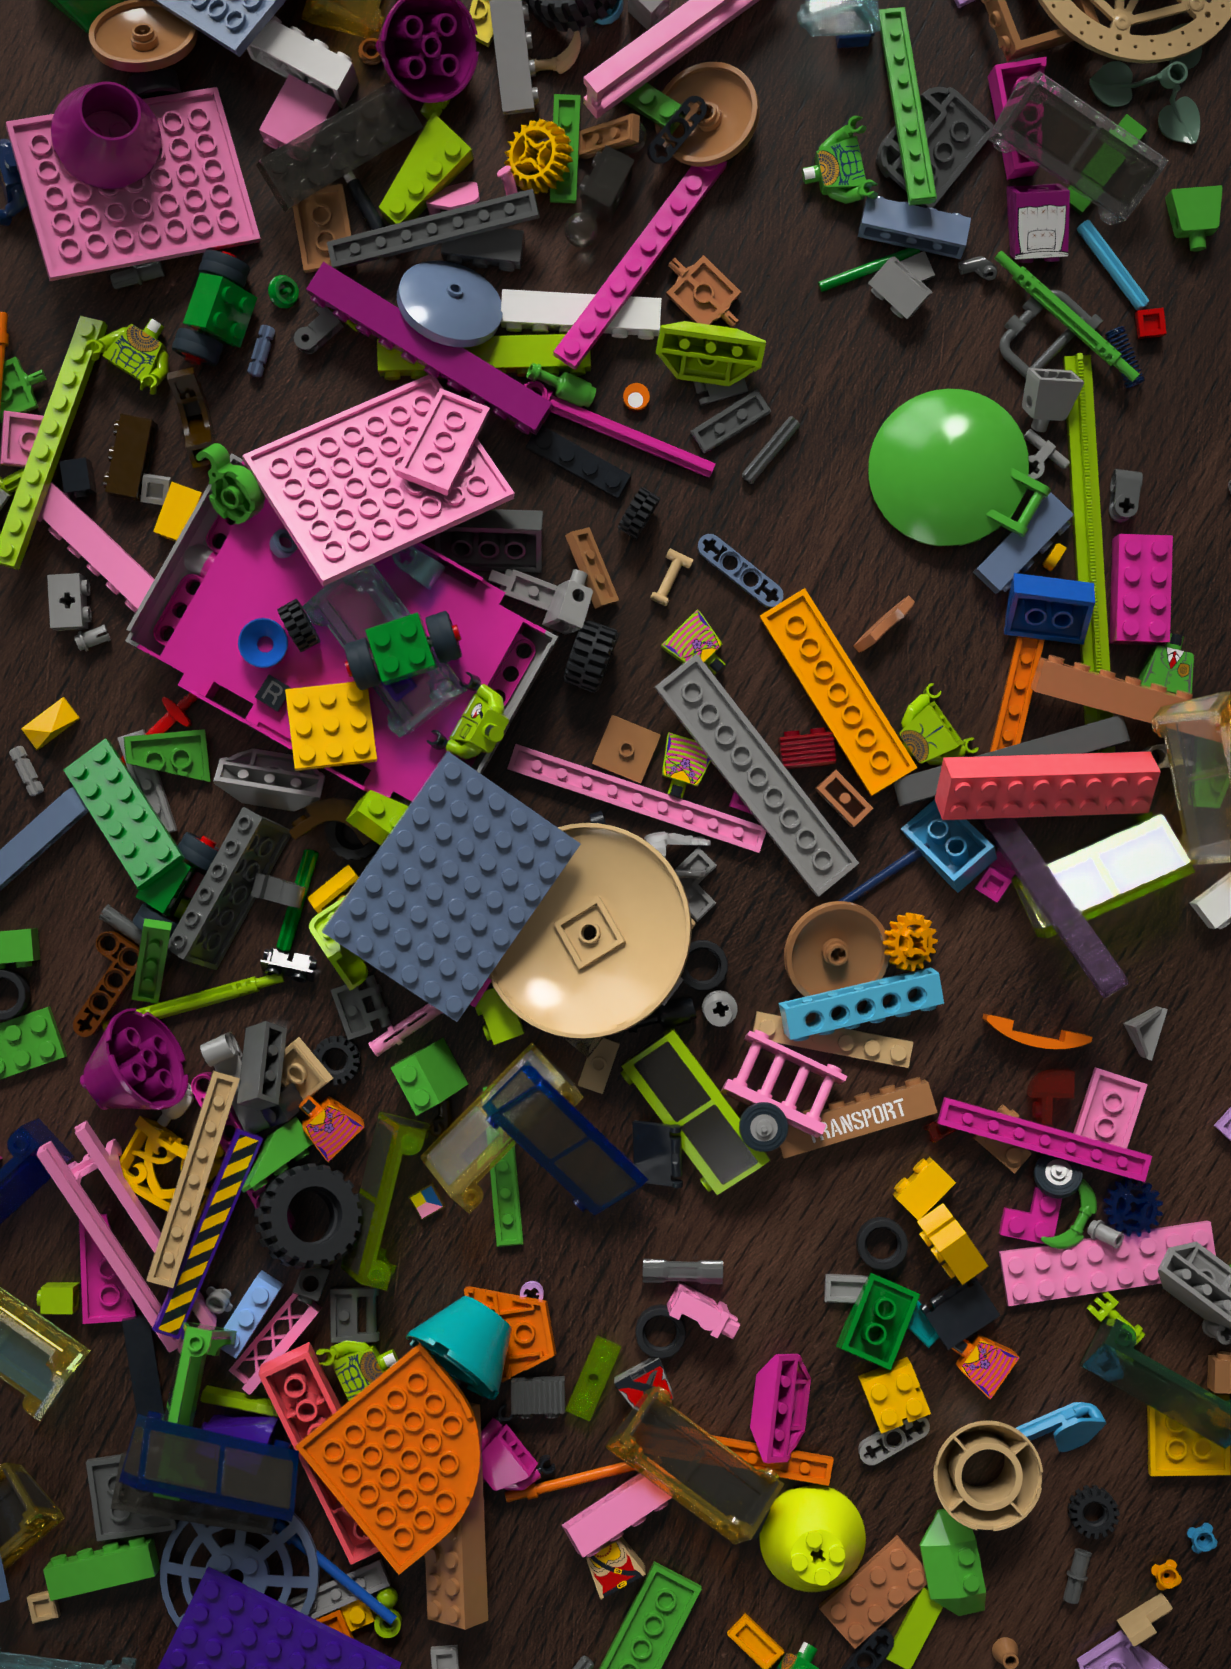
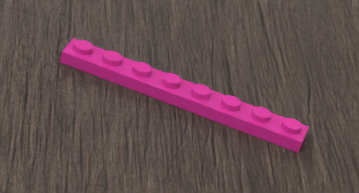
M947 1097L943 1099L937 1121L938 1124L1143 1182L1146 1181L1152 1159L1151 1155Z

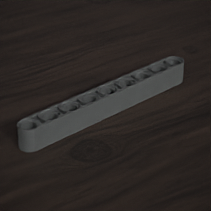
M1122 715L974 757L1084 754L1129 742L1130 738ZM942 766L904 776L894 782L893 785L899 806L934 798Z

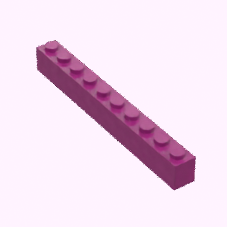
M325 262L321 264L306 288L311 296L310 301L320 308L324 309L325 305L334 310L332 314L346 323L347 320H350L357 324L355 328L368 337L370 334L378 337V343L391 351L393 348L402 352L401 357L414 365L418 362L425 366L424 371L436 379L438 376L448 381L446 384L459 393L461 390L470 394V400L493 408L492 413L504 421L507 418L516 423L515 427L527 435L529 432L537 435L553 409L552 402L466 349L446 346L424 337L407 323L398 307Z

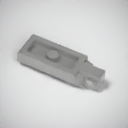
M507 569L505 574L492 570L488 578L490 582L500 585V590L506 592L505 596L548 611L557 588L554 584L514 569L513 571Z

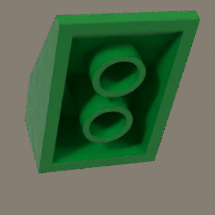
M870 1273L845 1321L836 1347L891 1370L920 1294Z

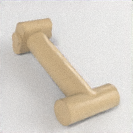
M671 548L665 558L671 560L672 563L658 592H653L650 597L651 600L663 606H667L669 603L667 595L681 567L684 566L690 569L694 560Z

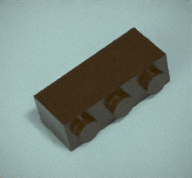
M121 413L120 419L116 420L113 430L114 436H116L115 444L110 447L108 460L111 462L109 472L105 473L103 479V487L106 488L105 492L109 495L141 501L142 479L144 473L148 474L157 430V424L152 419Z

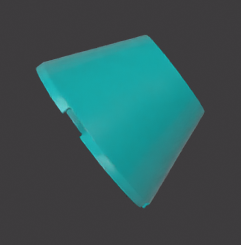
M463 1296L409 1331L406 1339L409 1340L410 1337L413 1339L410 1345L414 1348L418 1343H421L435 1356L454 1381L457 1378L468 1385V1390L484 1398L495 1400L498 1396L512 1328L492 1309L471 1297Z

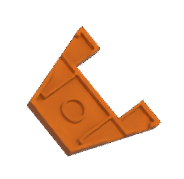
M470 1286L464 1288L465 1296L481 1302L490 1309H494L512 1328L501 1382L555 1356L556 1348L546 1300L520 1297L519 1295Z

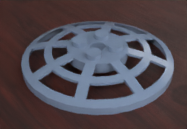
M232 1491L204 1500L192 1508L177 1523V1529L172 1531L163 1550L160 1565L162 1597L167 1611L177 1627L184 1614L179 1618L174 1610L168 1591L167 1573L182 1576L183 1593L188 1605L193 1598L190 1578L202 1579L208 1566L229 1577L233 1569H239L244 1575L242 1583L263 1594L268 1586L283 1587L278 1601L285 1605L292 1588H308L307 1597L300 1611L307 1616L317 1596L319 1564L317 1549L310 1532L292 1509L279 1500L265 1494L251 1491ZM240 1501L238 1518L221 1520L207 1528L199 1515L205 1509L217 1504ZM251 1503L261 1504L274 1510L289 1522V1525L277 1535L264 1524L250 1520ZM190 1522L198 1536L188 1548L183 1564L169 1562L175 1540L183 1528ZM236 1527L233 1543L220 1547L212 1536L213 1533L222 1529ZM247 1528L259 1532L270 1542L260 1550L251 1544L245 1543ZM296 1533L302 1540L307 1553L309 1576H293L291 1558L284 1543ZM204 1543L212 1555L207 1562L206 1568L191 1566L195 1552ZM276 1550L283 1563L284 1575H270L266 1558Z

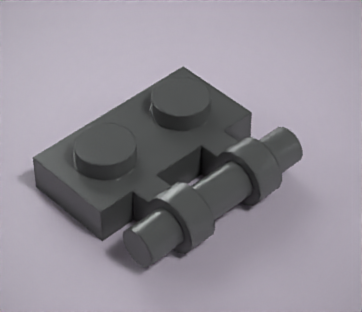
M374 975L366 978V989L360 990L359 986L350 991L346 985L331 990L348 1040L373 1032L374 1028L371 1021L377 1018L381 1028L392 1025L388 1016L391 1013L388 1006L385 1007L380 993L382 992L381 985L377 984ZM368 996L371 997L375 1011L368 1013L363 998Z

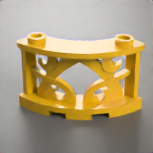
M139 1116L135 1123L137 1130L119 1160L123 1176L136 1194L168 1212L172 1201L170 1198H173L175 1188L161 1189L156 1178L154 1163L165 1164L179 1156L182 1158V1170L189 1146L182 1145V1138L166 1127L161 1126L157 1121ZM145 1141H146L145 1152H144V1151L141 1150V1148L143 1147V1145H144V1143H145ZM160 1147H164L167 1151L166 1157L163 1158L154 1156V1153L159 1155ZM139 1156L144 1159V1163L139 1162L133 1166L139 1170V1175L134 1176L129 1172V1169L136 1157ZM214 1158L207 1183L218 1174L223 1159L217 1160ZM145 1179H147L149 1187L143 1183ZM205 1187L203 1193L206 1197L197 1212L193 1227L195 1226V1224H197L199 1216L210 1193V1190L207 1187Z

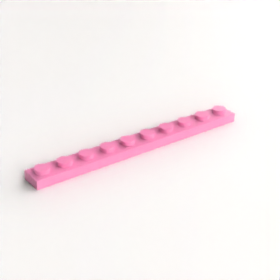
M515 744L507 768L508 770L757 853L760 852L766 834L761 825Z

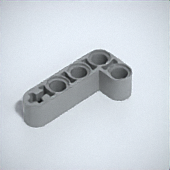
M231 1032L200 1045L202 1055L210 1067L214 1066L217 1072L240 1078L243 1054ZM238 1083L232 1106L244 1131L257 1134L269 1128L270 1126L261 1111L237 1104Z

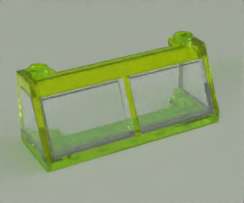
M1152 811L1137 817L1139 822L1132 827L1040 868L1032 869L1031 866L1018 870L1016 872L1018 876L1012 878V882L1037 937L1048 939L1195 873L1189 858L1162 814L1153 815Z

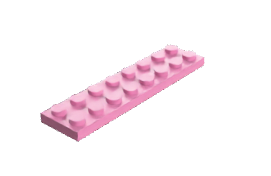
M1201 1221L1123 1233V1242L1117 1249L1099 1239L1087 1238L1083 1239L1076 1246L1067 1249L1040 1245L999 1251L1006 1303L1008 1306L1161 1284L1158 1268L1168 1248L1198 1242L1216 1256L1211 1222Z

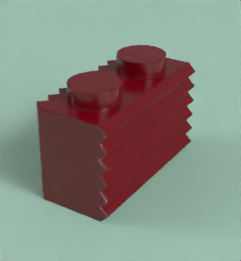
M826 728L810 729V734L800 735L799 730L784 732V737L778 738L780 761L787 770L836 764L833 733L826 732Z

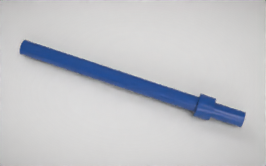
M274 1514L267 1521V1524L278 1533L287 1527ZM297 1533L286 1541L288 1545L292 1543L307 1556L302 1540ZM317 1550L319 1567L389 1625L393 1623L397 1617L393 1612Z

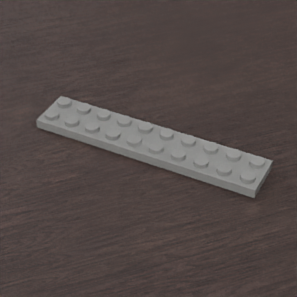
M698 654L692 656L654 687L816 896L819 897L859 864Z

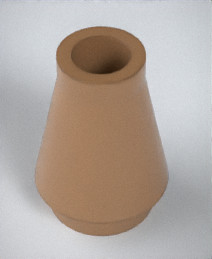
M1008 1637L998 1639L992 1647V1654L995 1660L1007 1669H1015L1018 1666L1019 1649L1016 1642Z

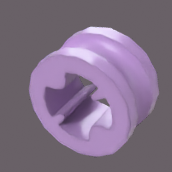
M528 1281L522 1286L520 1297H527V1293H524L526 1289L532 1290L536 1288L538 1290L536 1295H539L537 1299L542 1300L544 1296L543 1287L536 1281Z

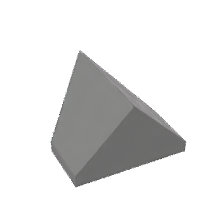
M1156 1006L1123 1023L1140 1057L1149 1060L1153 1059L1168 1009Z

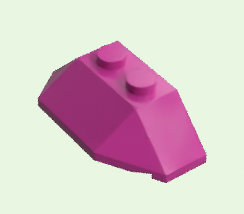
M776 1354L756 1374L750 1429L762 1460L765 1463L788 1462L791 1457L790 1453L795 1449L805 1432L811 1377L799 1354Z

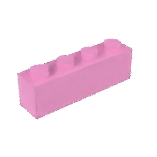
M650 1466L562 1524V1527L577 1553L582 1557L586 1555L591 1557L601 1550L600 1546L607 1541L613 1542L619 1539L624 1534L623 1530L629 1526L635 1527L646 1520L645 1516L653 1510L657 1512L668 1505V1500L673 1496L659 1471Z

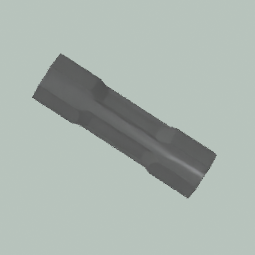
M643 1258V1283L693 1281L701 1284H723V1260L681 1262Z

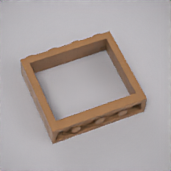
M981 0L986 6L989 14V23L996 32L999 48H1002L1006 61L1075 41L1061 29L1021 40L1006 0ZM1071 0L1088 17L1100 24L1090 0Z

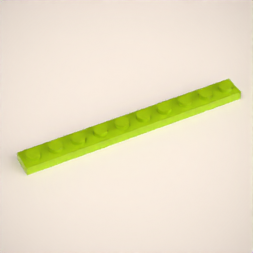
M83 316L79 318L0 534V565L20 569L95 362L91 359L93 350H89L87 353L84 352L86 342L88 340H99L104 337L108 327L104 321Z

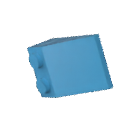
M935 799L901 828V831L912 844L921 851L925 859L957 893L997 859L994 846L966 819L942 820ZM925 843H928L929 849L924 845Z

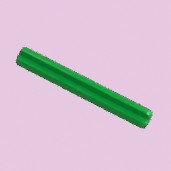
M305 849L303 852L295 883L306 887L300 908L287 907L276 945L279 950L286 952L291 950L319 855L315 850Z

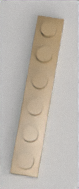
M756 1011L753 1032L755 1030L764 1032L769 1035V1040L776 1043L909 1068L913 1041L845 1028L835 1029V1032L829 1035H819L818 1033L809 1035V1038L804 1041H793V1039L790 1040L784 1034L781 1016Z

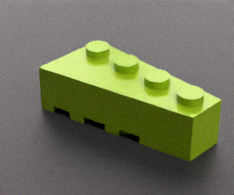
M434 112L379 206L382 217L390 225L417 219L427 208L426 201L446 188L474 159L472 149Z
M370 790L358 800L346 821L381 846L408 806Z

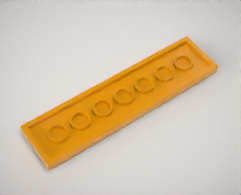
M805 588L760 615L759 618L827 727L833 733L834 738L870 796L875 795L917 769L916 764Z

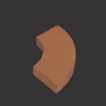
M907 596L862 635L854 644V648L859 653H862L875 644L892 626L906 616L914 606V600Z

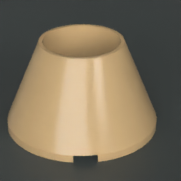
M978 1421L961 1427L944 1442L934 1464V1486L944 1509L956 1521L975 1530L999 1531L1019 1523L1035 1507L1042 1491L1043 1468L1037 1450L1022 1432L1002 1422ZM991 1449L1004 1454V1467L1000 1475L993 1482L982 1486H974L962 1481L964 1464L974 1453Z

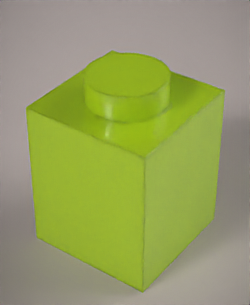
M47 1282L37 1293V1306H41L40 1314H74L79 1310V1283Z

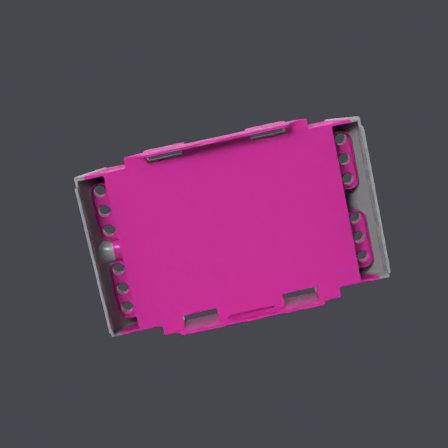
M231 453V464L247 468L243 459ZM208 484L126 629L130 631L125 640L126 642L184 673L178 686L292 750L287 700L278 712L255 698L268 675L273 676L292 689L355 682L353 676H349L345 666V661H347L345 644L361 638H367L368 640L366 629L417 612L422 617L427 636H430L425 618L447 611L452 624H457L462 640L458 641L462 652L461 658L441 664L434 647H431L438 669L411 677L418 687L397 703L382 684L368 688L377 762L360 763L371 770L364 784L357 782L333 767L325 768L366 792L372 790L388 798L395 792L411 802L447 752L446 748L436 750L427 743V740L435 742L438 739V736L434 735L431 731L438 730L449 741V737L474 693H477L476 690L470 691L460 685V681L467 685L471 681V677L466 672L478 676L481 680V685L486 684L495 692L502 691L505 693L504 715L509 719V723L504 730L505 735L559 639L558 636L499 605L506 592L420 542L322 586L299 548L287 558H279L271 552L269 546L271 537L276 531L280 529L286 530L266 497L264 507L257 515L246 522L229 525V517L222 518L210 502L209 495L212 494L211 484ZM226 536L227 539L223 546L219 549L216 548L215 542L218 537ZM279 538V542L283 547L291 548V541L288 538ZM200 582L195 595H191L189 590L191 584ZM295 599L302 605L320 639V643L303 652H300L293 642L277 610ZM187 605L182 618H178L176 613L178 607ZM258 618L271 619L280 624L285 630L288 637V650L285 657L278 664L267 668L255 667L241 656L238 648V638L243 627L252 620ZM168 628H173L174 632L169 641H165L164 631ZM270 637L261 638L258 642L259 650L264 653L271 651L273 640ZM527 645L531 647L532 653L528 658L522 659L517 655V650L520 646ZM509 668H515L519 672L518 678L513 682L504 679V673ZM220 686L253 703L246 718L213 700ZM501 741L497 742L491 753L481 752L470 759H464L457 755L454 756L463 760L480 774H483Z

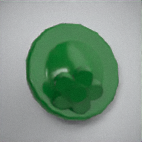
M278 275L270 281L268 294L274 305L280 308H289L297 301L299 289L292 278L286 275Z

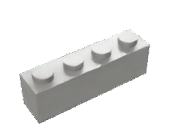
M490 0L503 114L535 112L534 104H539L538 88H532L531 77L536 76L534 60H529L528 49H533L531 32H526L525 21H530L528 4L522 5V0Z

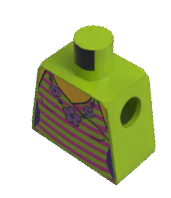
M698 609L661 645L664 651L683 664L692 656L698 654L714 675L725 666V663L715 654L723 644Z
M670 732L666 739L662 776L672 779L667 794L683 799L687 784L697 787L711 760L695 740Z

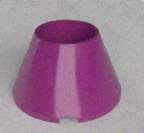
M98 82L73 90L59 103L52 119L51 140L54 151L64 164V168L75 178L85 184L101 189H121L140 179L142 180L151 172L160 153L161 131L153 111L138 95L115 82ZM108 111L121 116L132 130L121 137H104L94 132L84 119L92 113Z

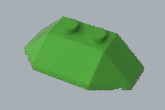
M939 1509L919 1544L929 1598L958 1616L984 1611L986 1588L973 1529L956 1521L945 1509Z

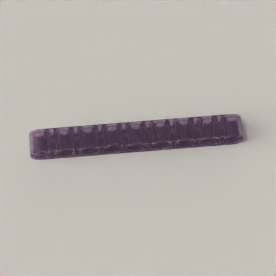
M977 819L1100 995L1106 999L1127 986L1129 982L1119 965L1015 819Z

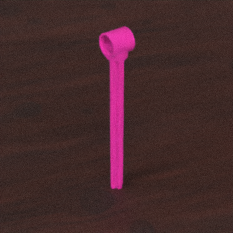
M530 381L524 385L532 391L539 392L542 397L552 402L553 409L551 412L708 478L712 474L715 463L554 397L553 391L546 389L541 382Z

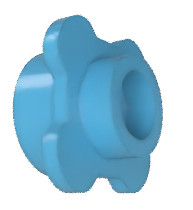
M1204 1523L1201 1527H1191L1188 1529L1187 1536L1191 1538V1548L1195 1553L1199 1554L1202 1551L1206 1552L1216 1548L1218 1542L1212 1534L1213 1527L1211 1524Z

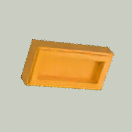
M746 1613L727 1632V1635L762 1669H770L784 1654V1649Z

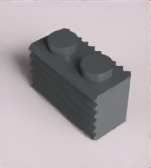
M565 1376L512 1377L511 1414H517V1417L521 1419L532 1418L533 1414H544L546 1418L560 1417V1414L565 1413Z

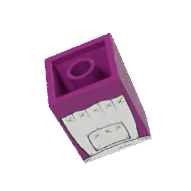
M1061 184L1007 186L1010 255L1014 259H1018V263H1032L1034 258H1044V261L1055 262L1060 261V257L1068 256L1070 190Z

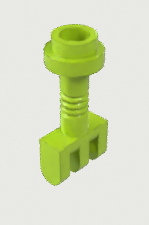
M1108 1291L1101 1292L1108 1299L1106 1304L1096 1297L1094 1301L1101 1309L1097 1311L1092 1305H1089L1087 1309L1100 1321L1106 1316L1126 1334L1124 1340L1128 1344L1132 1343L1134 1346L1138 1344L1145 1336V1333L1142 1331L1143 1328L1139 1324L1133 1327L1125 1318L1121 1317L1114 1309L1119 1302Z

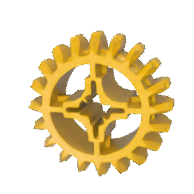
M541 119L538 122L530 120L529 126L521 125L520 133L513 132L515 136L514 141H507L511 148L504 152L509 157L504 164L511 167L515 183L520 189L524 191L533 189L534 194H538L540 191L548 193L549 187L556 189L557 180L560 182L564 181L562 176L564 172H570L567 164L573 162V160L568 155L574 150L569 145L571 140L566 135L565 130L557 126V124ZM549 138V140L546 142H538L542 139ZM539 170V173L535 175H528L532 171L536 172Z

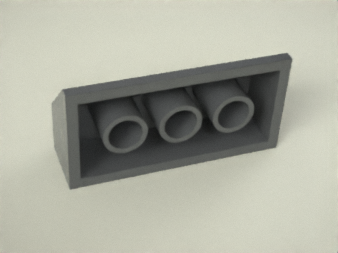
M491 509L435 535V551L468 570L506 572L507 569L512 571L514 569L519 572L542 573L543 511Z

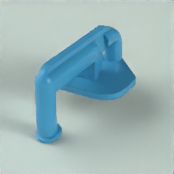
M1074 1402L1020 1425L1016 1429L1022 1432L1030 1441L1055 1431L1053 1435L1058 1450L1060 1452H1067L1088 1443L1106 1425V1421L1097 1406L1091 1403ZM1087 1414L1090 1416V1418H1080Z

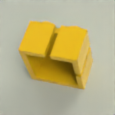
M943 1203L917 1221L923 1230L919 1235L928 1247L933 1244L934 1247L930 1251L939 1263L945 1261L942 1267L951 1279L956 1276L963 1285L988 1267L971 1239Z
M908 1357L895 1361L891 1370L880 1367L858 1376L881 1434L904 1425L902 1419L906 1418L910 1423L931 1414Z

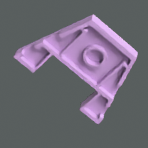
M1122 1630L1077 1658L1079 1669H1169L1142 1646H1133Z

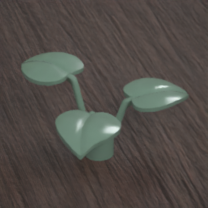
M1189 23L1178 25L1169 30L1168 32L1177 30ZM1202 46L1185 56L1169 60L1168 66L1160 73L1135 83H1131L1133 79L1131 69L1120 61H1112L1103 65L1090 78L1089 83L1094 95L1102 103L1111 107H1121L1128 104L1132 99L1131 88L1159 80L1163 87L1173 89L1169 99L1171 105L1163 107L1159 113L1158 125L1160 131L1165 137L1173 141L1190 145L1197 142L1200 132L1198 107L1189 97L1184 96L1175 101L1177 92L1181 89L1179 84L1187 78L1188 70L1196 66L1200 61Z

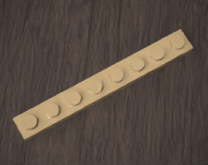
M213 1070L146 1279L148 1282L170 1288L174 1287L240 1080L238 1077Z

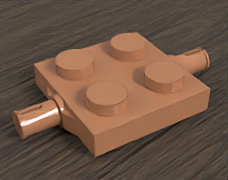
M704 255L694 265L687 268L676 258L668 264V267L679 277L676 283L666 292V296L694 323L711 325L720 318L731 328H734L740 320L729 311V308L741 295V291Z

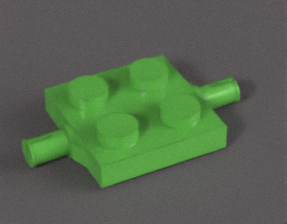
M17 357L4 361L0 424L3 423L4 411L27 413L39 408L33 394L32 385L47 380L42 369L27 375Z

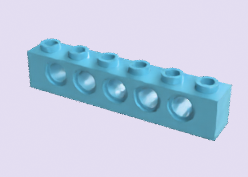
M930 967L779 1003L784 1034L790 1040L804 1041L809 1038V1035L818 1033L819 1035H829L834 1033L835 1029L843 1027L845 1029L858 1028L860 1023L868 1021L870 1023H880L886 1020L885 1017L894 1015L896 1017H905L910 1015L911 1011L919 1009L921 1011L934 1010L936 1005L944 1004L939 973ZM917 988V995L912 999H908L909 992ZM892 994L891 1002L883 1005L884 997ZM866 1000L867 1005L865 1009L857 1011L858 1004ZM840 1006L841 1013L836 1017H831L833 1009ZM810 1013H816L815 1020L811 1023H806V1017Z

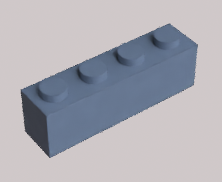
M881 196L875 199L867 197L858 237L961 259L967 243L971 218L959 213L951 214L938 211L931 207L909 206L908 202H896Z
M1049 493L1041 501L1028 524V531L1025 537L1011 532L973 573L995 594L1001 589L1006 592L1011 587L1014 573L1019 571L1025 573L1034 564L1031 558L1038 551L1043 554L1053 544L1050 539L1056 532L1061 535L1071 525L1068 520L1074 514L1052 493Z

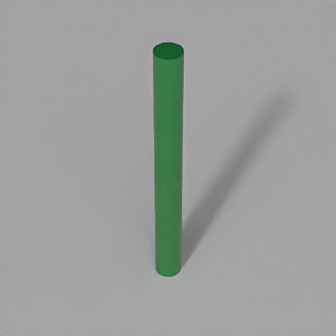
M906 248L819 281V289L823 292L881 269L889 258L895 256L899 261H903L920 253V250Z

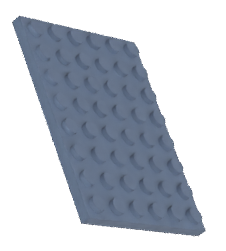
M447 751L327 922L322 933L458 1022L581 844Z

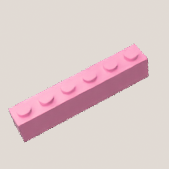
M51 481L37 520L41 522L44 519L50 525L48 531L59 541L64 538L70 544L67 549L78 559L83 556L89 562L86 567L97 577L100 574L108 580L105 585L114 594L118 595L121 593L125 596L127 600L124 603L136 613L155 579Z

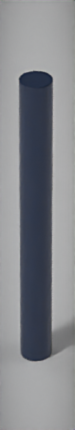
M928 843L924 844L928 849L930 848ZM915 847L838 901L856 902L923 854Z

